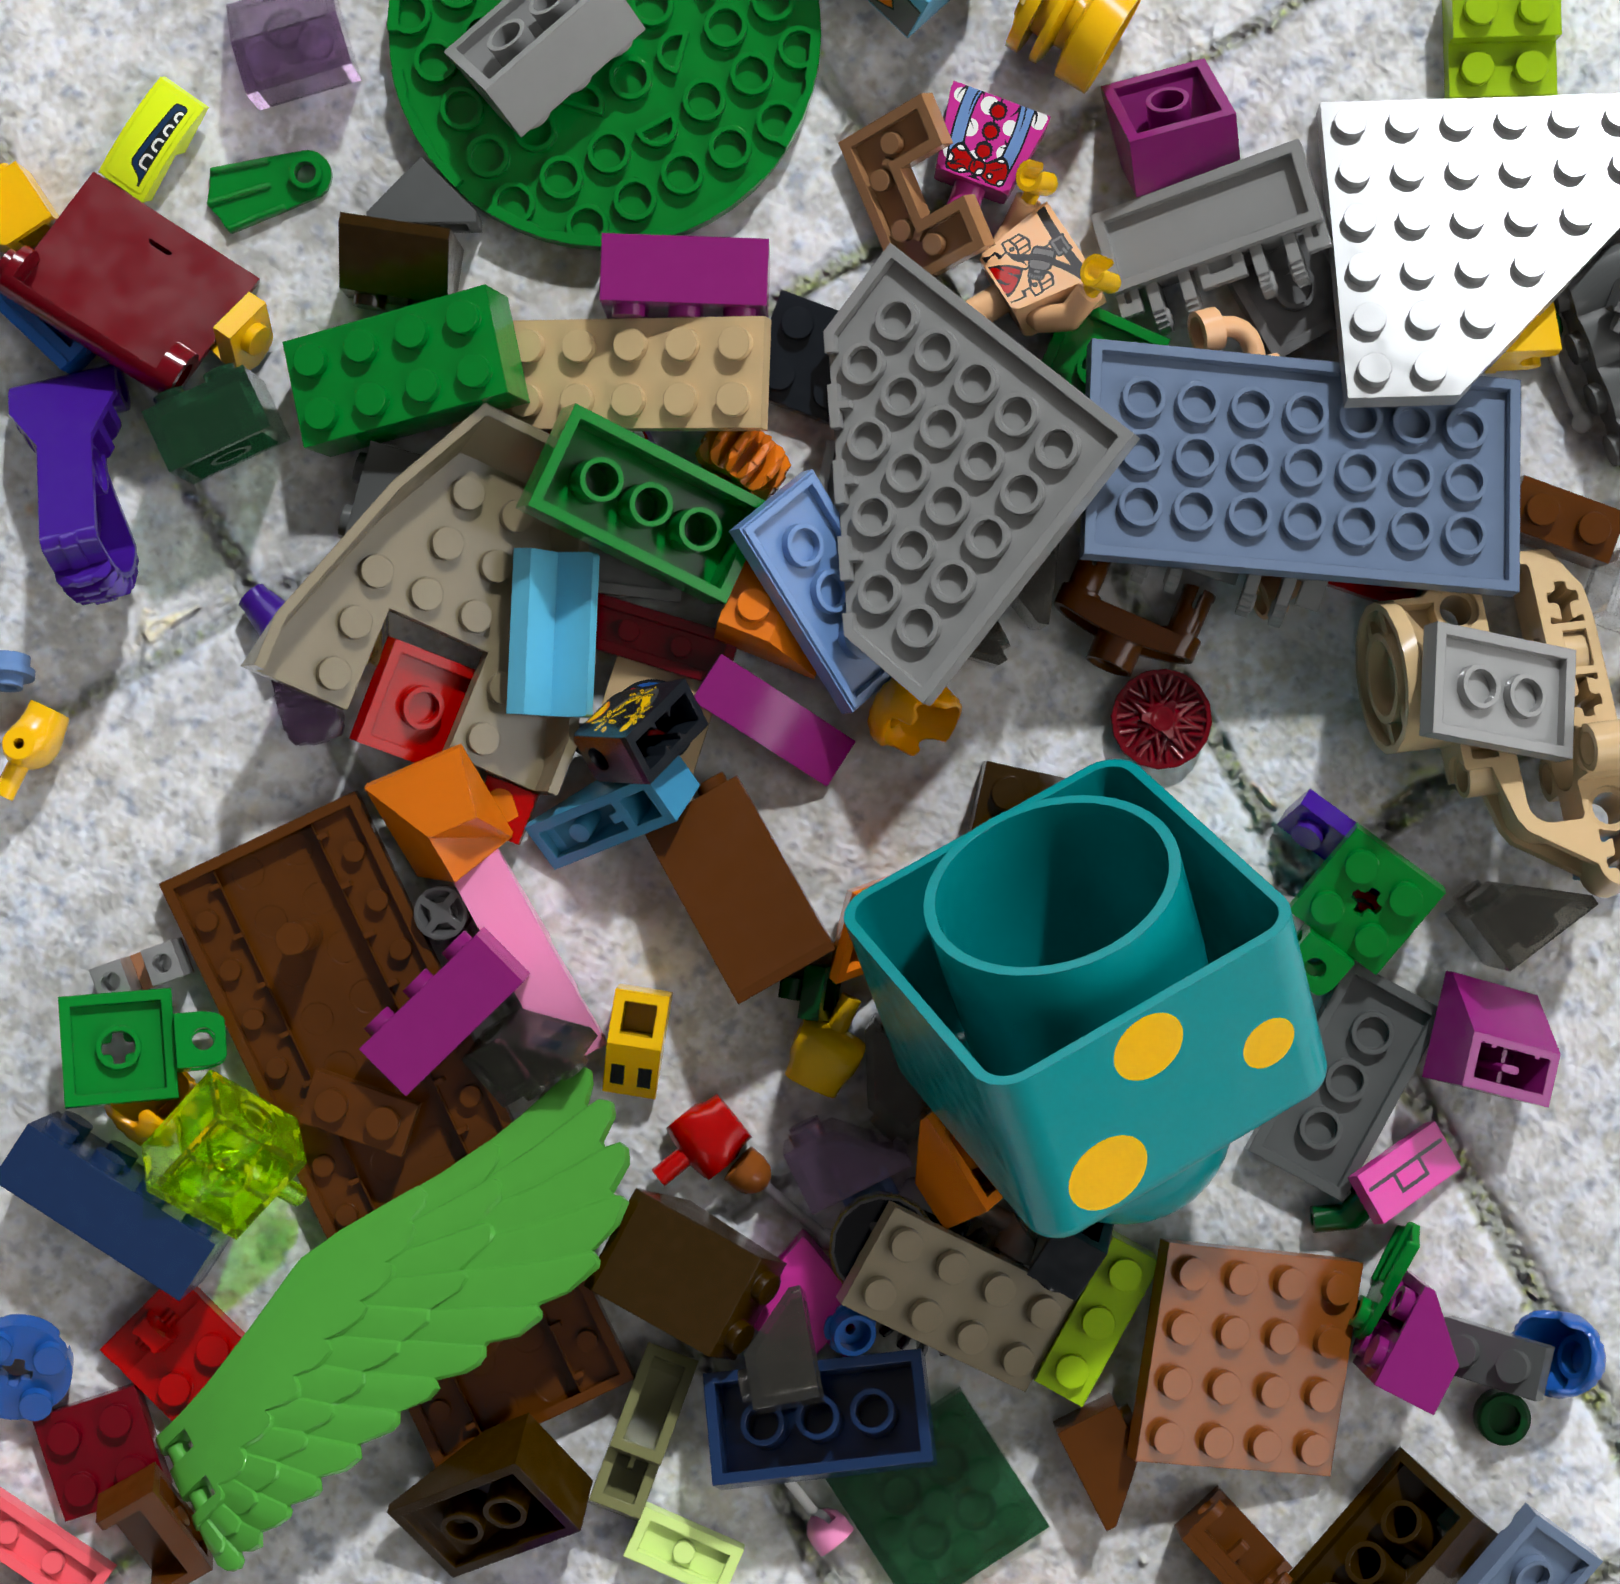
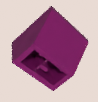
M1446 971L1422 1077L1549 1108L1561 1053L1538 995L1456 972Z
M1407 1270L1370 1336H1366L1362 1340L1355 1339L1352 1352L1356 1356L1353 1363L1375 1386L1434 1415L1459 1368V1363L1436 1291L1411 1271Z

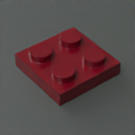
M134 1383L52 1409L46 1418L32 1421L65 1522L96 1512L99 1493L153 1462H156L169 1481L173 1483L165 1457L161 1454L155 1441L157 1433L144 1393Z

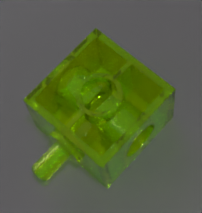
M212 1069L208 1071L141 1145L147 1192L236 1240L276 1197L296 1207L301 1205L307 1196L306 1187L292 1180L307 1164L298 1119Z

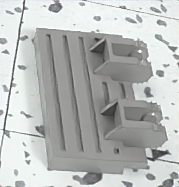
M1299 139L1090 215L1101 254L1113 259L1114 262L1113 266L1107 271L1118 274L1121 279V287L1113 293L1116 296L1121 317L1128 320L1146 313L1139 291L1146 288L1156 325L1162 336L1174 333L1175 331L1174 318L1168 307L1163 288L1180 282L1188 316L1193 311L1204 309L1193 271L1198 270L1205 292L1249 276L1243 253L1250 251L1260 287L1265 299L1268 300L1278 296V282L1271 269L1266 251L1285 245L1290 262L1291 276L1293 281L1301 288L1310 285L1311 280L1297 233L1303 232L1310 254L1333 247L1305 153Z

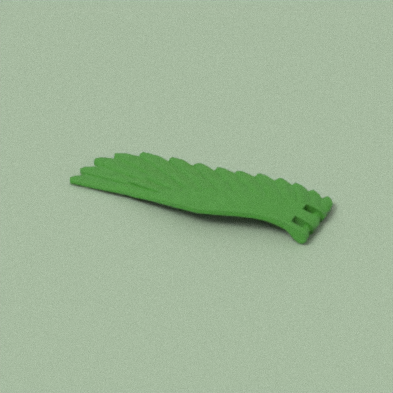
M577 1064L494 1138L432 1179L410 1189L339 1230L301 1257L207 1384L187 1407L157 1435L155 1441L161 1454L169 1456L172 1461L173 1467L170 1473L183 1501L191 1502L195 1510L191 1519L196 1531H200L207 1549L211 1551L218 1566L231 1572L242 1569L245 1563L243 1552H253L262 1548L263 1532L281 1526L289 1520L293 1513L292 1505L319 1496L323 1491L322 1477L347 1472L363 1459L361 1445L393 1432L400 1425L401 1411L432 1400L441 1389L437 1380L467 1374L479 1367L487 1357V1346L490 1343L523 1335L543 1319V1311L540 1309V1305L570 1293L600 1268L601 1260L595 1253V1250L621 1224L629 1205L628 1200L624 1196L615 1195L614 1193L630 1166L629 1148L621 1142L605 1147L604 1141L616 1118L615 1103L598 1099L588 1106L594 1086L593 1073L590 1069ZM190 1441L193 1444V1447L191 1449L188 1445ZM212 1488H213V1490H214V1492H215L214 1495H212V1493H211V1491H210Z

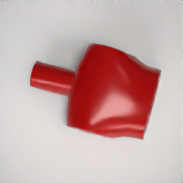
M715 1094L707 1101L692 1106L666 1127L677 1149L656 1165L652 1171L664 1186L669 1184L689 1166L705 1179L710 1180L738 1156L741 1148L752 1136L722 1098Z

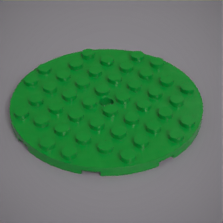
M389 0L387 31L389 33L393 82L408 123L430 161L452 187L472 205L492 219L519 233L543 242L575 249L601 251L602 233L685 236L711 224L733 210L765 181L790 148L810 105L819 70L821 49L819 0H626L645 27V30L633 40L632 45L625 53L612 58L592 76L586 87L576 93H572L553 109L548 119L542 125L530 129L524 136L520 137L496 114L444 53L450 45L502 0Z

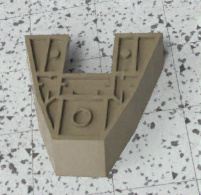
M484 403L386 487L279 608L241 664V667L338 709L348 710L388 611L482 653L442 751L461 743L475 768L536 794L558 796L577 748L574 742V733L579 729L580 717L506 714L514 548H536L555 552H589V544L516 509V505L550 434Z

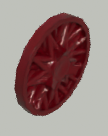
M1169 669L1144 671L1127 681L1116 695L1110 715L1112 734L1121 751L1138 765L1157 770L1179 767L1195 758L1206 744L1212 725L1210 702L1200 685L1184 673Z

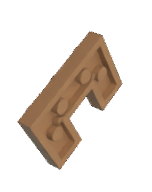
M920 93L838 142L883 251L891 243L932 276L937 277L996 245L975 194L963 195L935 212L930 213L911 167L953 144L933 93Z

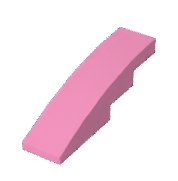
M499 848L496 849L457 882H454L479 931L485 927L530 972L529 976L514 993L538 1035L562 1042L558 1050L547 1048L560 1070L606 1045L605 1035L581 997L578 986L551 942L550 934ZM545 1020H549L574 1028L567 1035L541 1028L540 1026Z

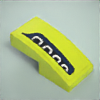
M160 77L122 129L98 172L142 203L151 201L175 156L186 152L209 107L167 77Z

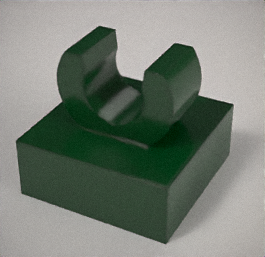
M809 964L805 966L803 977L791 975L780 981L778 997L800 1001L797 1018L816 1022L830 1021L839 1000L841 983L835 984L829 978L831 965Z

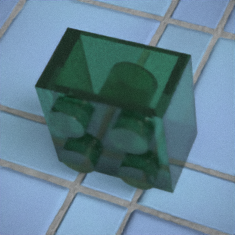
M233 363L218 366L203 375L204 383L185 391L183 386L168 389L153 398L154 406L141 411L168 471L193 485L291 440L265 382L244 365L236 368Z

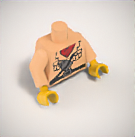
M1031 159L1023 161L1016 172L1017 186L1024 192L1016 194L1002 224L993 237L996 245L984 251L979 259L991 286L969 298L966 302L991 322L1009 313L1024 336H1032L1037 333L1074 331L1083 323L1093 309L1107 303L1103 292L1112 294L1119 290L1121 279L1118 274L1107 271L1113 266V259L1100 254H1092L1085 259L1048 202L1041 205V202L1038 200L1039 196L1053 194L1057 189L1058 180L1054 173L1041 172L1043 170L1042 162Z

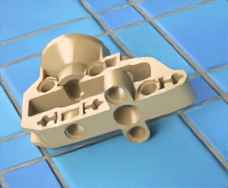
M1549 550L1520 551V592L1513 597L1523 639L1576 650L1573 759L1562 762L1540 759L1539 781L1544 797L1548 802H1560L1564 821L1545 822L1531 812L1527 803L1517 754L1419 736L1424 625L1436 621L1447 623L1441 616L1440 609L1451 612L1456 617L1459 626L1490 632L1482 595L1424 590L1419 597L1379 601L1367 605L1359 620L1356 637V678L1365 722L1376 746L1387 755L1440 748L1448 785L1456 784L1457 791L1463 799L1481 796L1498 832L1509 845L1578 876L1583 887L1597 897L1609 898L1619 894L1620 719H1617L1595 619L1582 584ZM1592 804L1603 808L1608 816V824L1599 821L1593 812Z

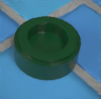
M1493 1388L1484 1392L1477 1399L1473 1408V1421L1477 1430L1488 1441L1496 1445L1508 1446L1519 1442L1527 1434L1531 1424V1414L1528 1405L1520 1396Z

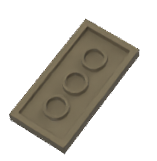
M890 1200L836 1295L841 1305L1024 1392L1028 1389L1076 1301L1061 1293L1052 1292L1044 1288L1036 1279L1027 1275L1028 1268Z

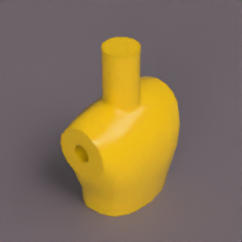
M29 701L21 718L6 732L2 740L3 754L8 762L0 776V796L13 801L28 770L43 768L56 758L61 750L70 721L68 717L36 701Z
M842 993L830 1021L802 1020L790 1048V1059L785 1071V1075L789 1079L821 1095L836 1098L842 1086L854 1075L866 1049V1044L848 1031L861 1001L849 994Z

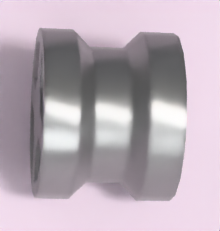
M440 885L426 890L418 897L414 906V920L418 929L425 936L434 940H447L460 935L468 928L472 920V916L461 895L453 885Z

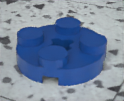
M10 1314L0 1317V1418L42 1420L51 1413L52 1407L63 1399L70 1387L74 1365L73 1352L70 1345L67 1348L66 1343L59 1337L60 1331L47 1320L26 1314ZM14 1359H21L25 1361V1369L29 1372L22 1375H12L2 1365L11 1366L14 1363Z

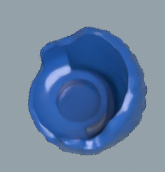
M1550 1310L1532 1311L1519 1320L1514 1327V1331L1511 1333L1555 1347L1544 1395L1546 1397L1565 1399L1584 1394L1596 1386L1605 1372L1606 1353L1604 1345L1600 1341V1335L1586 1319L1578 1314Z

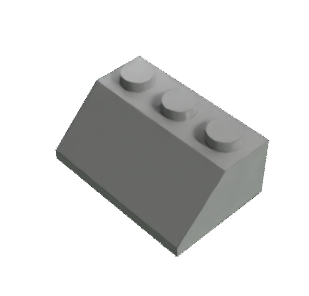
M502 0L450 45L444 53L496 114L522 137L530 129L542 125L550 116L551 111L568 96L586 87L592 76L612 58L625 53L632 45L633 40L645 30V27L626 0Z

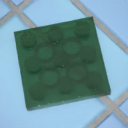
M958 1387L931 1405L938 1466L825 1478L893 1584H962L1050 1527L1048 1520L961 1387Z

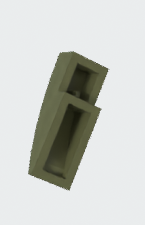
M648 1342L590 1493L588 1503L634 1521L640 1520L697 1368L698 1360Z

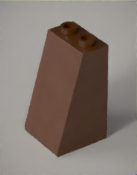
M722 771L700 784L697 789L700 797L688 803L676 822L646 833L645 836L739 1005L835 950V946L739 776L736 775L727 780Z

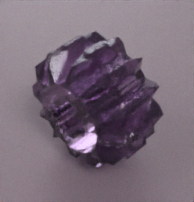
M271 680L274 689L273 697L277 704L283 730L287 732L288 738L293 744L299 746L309 744L314 746L329 742L330 739L343 734L345 728V714L343 710Z

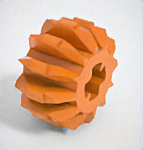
M707 431L695 453L703 469L765 501L778 490L786 479L785 475L791 467L783 447L777 445L772 440V436L762 431Z

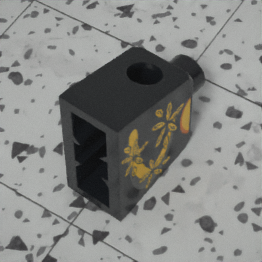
M684 678L622 691L613 695L585 723H579V729L574 733V742L577 745L576 752L583 756L593 777L598 781L651 784L709 724Z

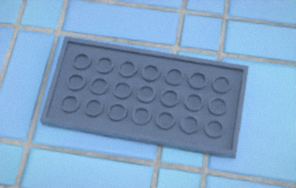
M1092 338L1088 343L1085 395L1137 435L1140 440L1082 512L1080 560L1513 597L1520 592L1521 380L1480 376L1455 405L1344 408L1340 362Z

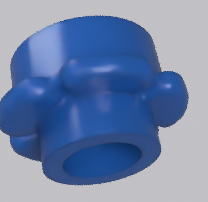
M840 1305L836 1308L833 1316L827 1317L823 1332L825 1338L830 1340L829 1345L832 1350L847 1356H859L867 1352L875 1342L876 1321ZM854 1324L852 1330L845 1331L847 1325Z

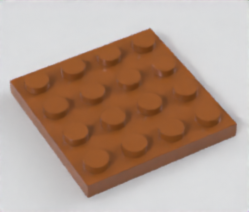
M1160 1238L1127 1456L1138 1462L1331 1476L1354 1328L1348 1325V1323L1356 1315L1363 1262L1353 1258Z

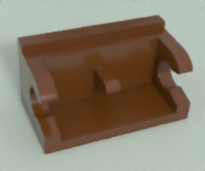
M1218 1485L1174 1525L1181 1540L1222 1584H1291L1293 1578L1288 1574L1293 1568L1291 1564Z

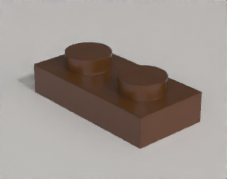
M319 1067L314 1071L298 1122L402 1157L406 1153L422 1102Z

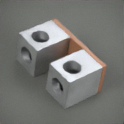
M180 937L146 948L131 956L119 958L89 969L97 994L148 990L194 973V969L183 939Z

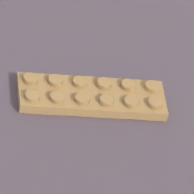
M766 316L513 320L530 403L501 411L544 432L552 431L562 408L575 403L629 431H768L771 319ZM463 421L457 422V423H453V424H452V430H453L454 428H456V427H457L460 423H462Z

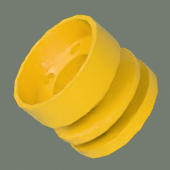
M1019 0L1014 11L1015 16L1012 28L1006 39L1005 46L1017 53L1026 44L1032 33H1034L1038 37L1030 52L1029 61L1036 64L1054 45L1062 50L1056 64L1054 76L1085 94L1118 44L1141 0Z

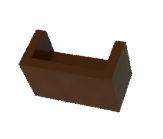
M156 1462L98 1494L95 1522L102 1531L117 1524L151 1568V1584H189L213 1570V1555L207 1549L200 1531H196L191 1520L194 1512L183 1501L181 1495Z

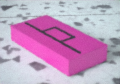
M1435 1121L1423 1123L1347 1178L1373 1224L1376 1225L1385 1224L1462 1167Z

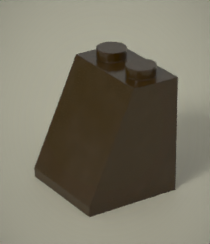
M636 1188L629 1200V1205L621 1224L610 1235L599 1256L601 1260L600 1268L587 1278L584 1286L708 1357L736 1360L738 1354L742 1353L751 1343L755 1332L754 1324L762 1309L777 1294L781 1284L780 1276L787 1263L690 1200Z

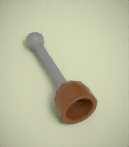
M752 1146L743 1152L731 1166L724 1180L734 1189L744 1194H754L763 1191L817 1237V1242L821 1248L825 1250L832 1249L833 1233L835 1230L821 1227L770 1183L771 1167L762 1154Z

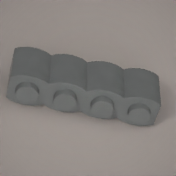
M1619 243L1603 249L1589 265L1587 264L1571 280L1568 287L1554 300V305L1567 323L1569 334L1565 335L1564 342L1568 356L1575 365L1580 364L1586 374L1588 384L1583 388L1586 404L1591 413L1595 416L1600 415L1605 424L1607 435L1603 436L1602 439L1605 454L1613 466L1619 465L1620 467V335L1610 330L1611 321L1616 313L1605 309L1614 282L1620 277Z

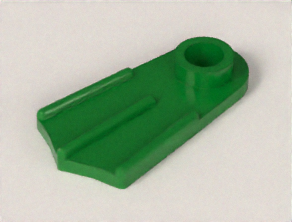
M302 150L210 168V188L207 206L220 218L228 232L234 234L319 199L327 193L332 184V169L328 161L321 154L312 150ZM304 166H313L316 170L314 179L308 183L298 181L299 170Z
M1408 1222L1406 1226H1396L1371 1277L1374 1282L1367 1297L1363 1295L1358 1297L1356 1315L1353 1319L1349 1320L1348 1325L1354 1327V1337L1360 1340L1366 1336L1369 1337L1420 1248L1419 1225Z

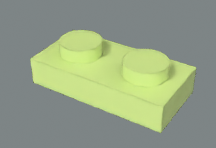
M646 1502L641 1518L634 1527L623 1556L686 1584H730L744 1552L745 1544L650 1502Z

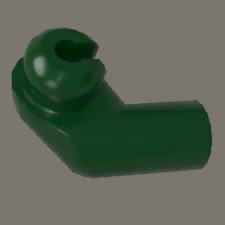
M1353 1187L1350 1189L1352 1193L1343 1203L1310 1206V1224L1313 1233L1355 1230L1362 1227L1370 1219Z

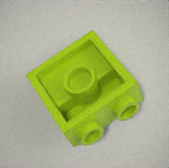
M1442 0L1444 99L1558 95L1556 40L1562 35L1561 0Z

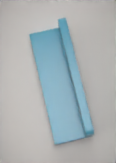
M514 548L506 714L590 718L592 716L600 564L598 553L555 552L536 548Z

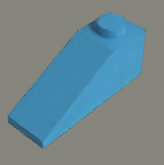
M678 755L651 784L602 782L596 780L528 822L524 829L554 870L676 822L700 784L680 755Z

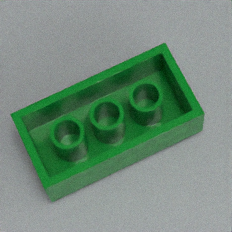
M486 284L282 342L303 446L305 449L329 457L369 447L370 441L384 443L464 421L484 403L499 410L530 403L508 297Z
M575 403L561 409L516 505V509L707 604H726L746 561L729 530L757 509L765 500Z

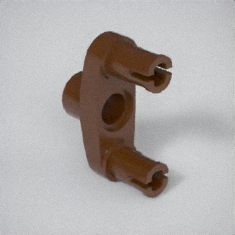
M1078 558L1069 581L1061 584L1053 603L1056 609L1067 619L1095 636L1086 656L1087 661L1106 672L1121 677H1131L1139 656L1173 664L1184 665L1193 663L1201 645L1198 635L1210 607L1216 599L1213 593L1204 590L1199 595L1193 609L1192 604L1200 587L1193 584H1183L1181 595L1168 625L1160 626L1101 600L1098 594L1112 562L1097 561L1096 565H1093L1091 560H1080Z

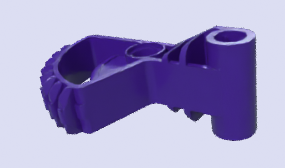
M112 364L10 388L8 392L9 415L15 422L19 432L23 435L26 443L37 454L39 542L42 552L55 574L56 582L70 598L81 605L93 603L100 605L118 600V597L130 594L131 590L134 589L138 575L139 558L137 546L107 467V458L111 456L115 449L112 440L117 437L122 427L117 413L131 409L129 390L123 372Z

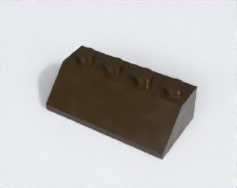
M1399 1447L1289 1573L1293 1578L1291 1584H1456L1496 1538L1498 1533L1409 1453Z

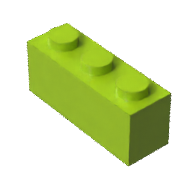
M1112 1231L1107 1256L1078 1297L1033 1378L1035 1382L1083 1407L1154 1278L1157 1256L1154 1252L1120 1233Z

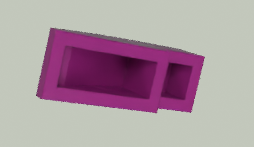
M722 654L718 656L694 694L699 706L826 787L856 742Z

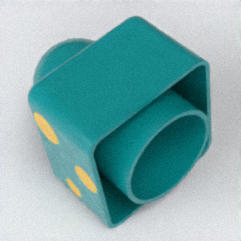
M1109 759L1093 763L866 888L857 894L845 909L844 922L901 1073L1022 1221L1033 1232L1041 1236L1065 1238L1083 1231L1096 1222L1122 1225L1146 1223L1178 1211L1193 1201L1210 1184L1226 1157L1230 1143L1310 1097L1320 1088L1325 1080L1327 1059L1289 902L1149 774L1131 761Z

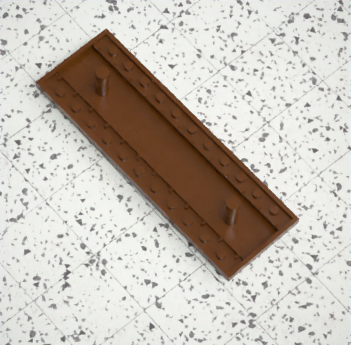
M353 791L159 883L220 1014L225 1019V1025L327 1239L396 1197L442 1173L494 1138L514 1121L512 1113L473 1032L407 1096L359 1050L371 1037L364 1028L382 1010L388 1006L396 1013L409 1000L402 991L424 969L427 968L435 975L442 968L428 937L416 925L414 907L359 791ZM320 1067L422 1102L406 1153L400 1157L298 1122L314 1071ZM586 1280L570 1293L540 1305L539 1307L543 1311V1319L520 1337L490 1343L487 1346V1357L479 1367L467 1374L437 1380L441 1389L432 1400L408 1409L436 1468L488 1428L527 1413L541 1424L634 1380L635 1372L598 1295L584 1286Z

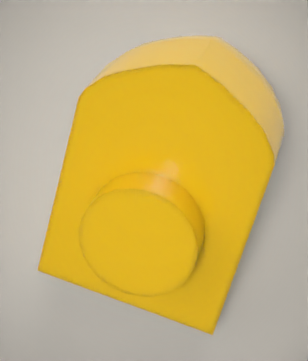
M248 292L213 327L216 343L211 350L218 359L238 373H245L257 367L268 352L274 337L266 302Z

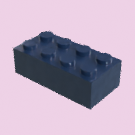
M56 1111L28 1123L0 1166L1 1187L178 1301L204 1281L238 1228L228 1221L230 1215L224 1208L208 1199H202L200 1202L193 1199L182 1191L184 1184L179 1179L160 1169H157L155 1173L136 1162L139 1156L134 1150L115 1140H111L108 1144L91 1133L93 1129L92 1124L74 1112L65 1111L62 1114Z
M921 1348L703 1373L712 1486L720 1490L938 1466L926 1359Z

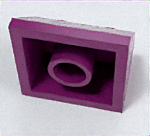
M1205 58L1101 86L1102 98L1121 168L1136 197L1155 192L1240 160L1236 112Z

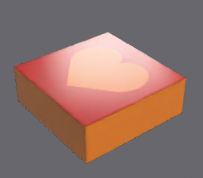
M488 775L485 785L513 831L512 837L508 841L520 845L526 831L524 828L531 819L540 795Z

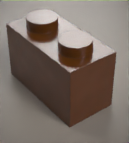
M1526 475L1520 477V544L1533 549L1549 550L1555 557L1588 569L1609 564L1620 535L1619 509Z

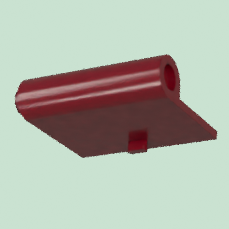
M94 171L35 249L28 245L23 246L18 251L9 249L0 259V293L168 401L178 395L216 343L213 327L248 292L252 293L260 283V278Z

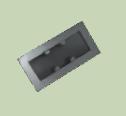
M422 157L366 212V215L371 217L449 228L453 233H482V221L476 210Z

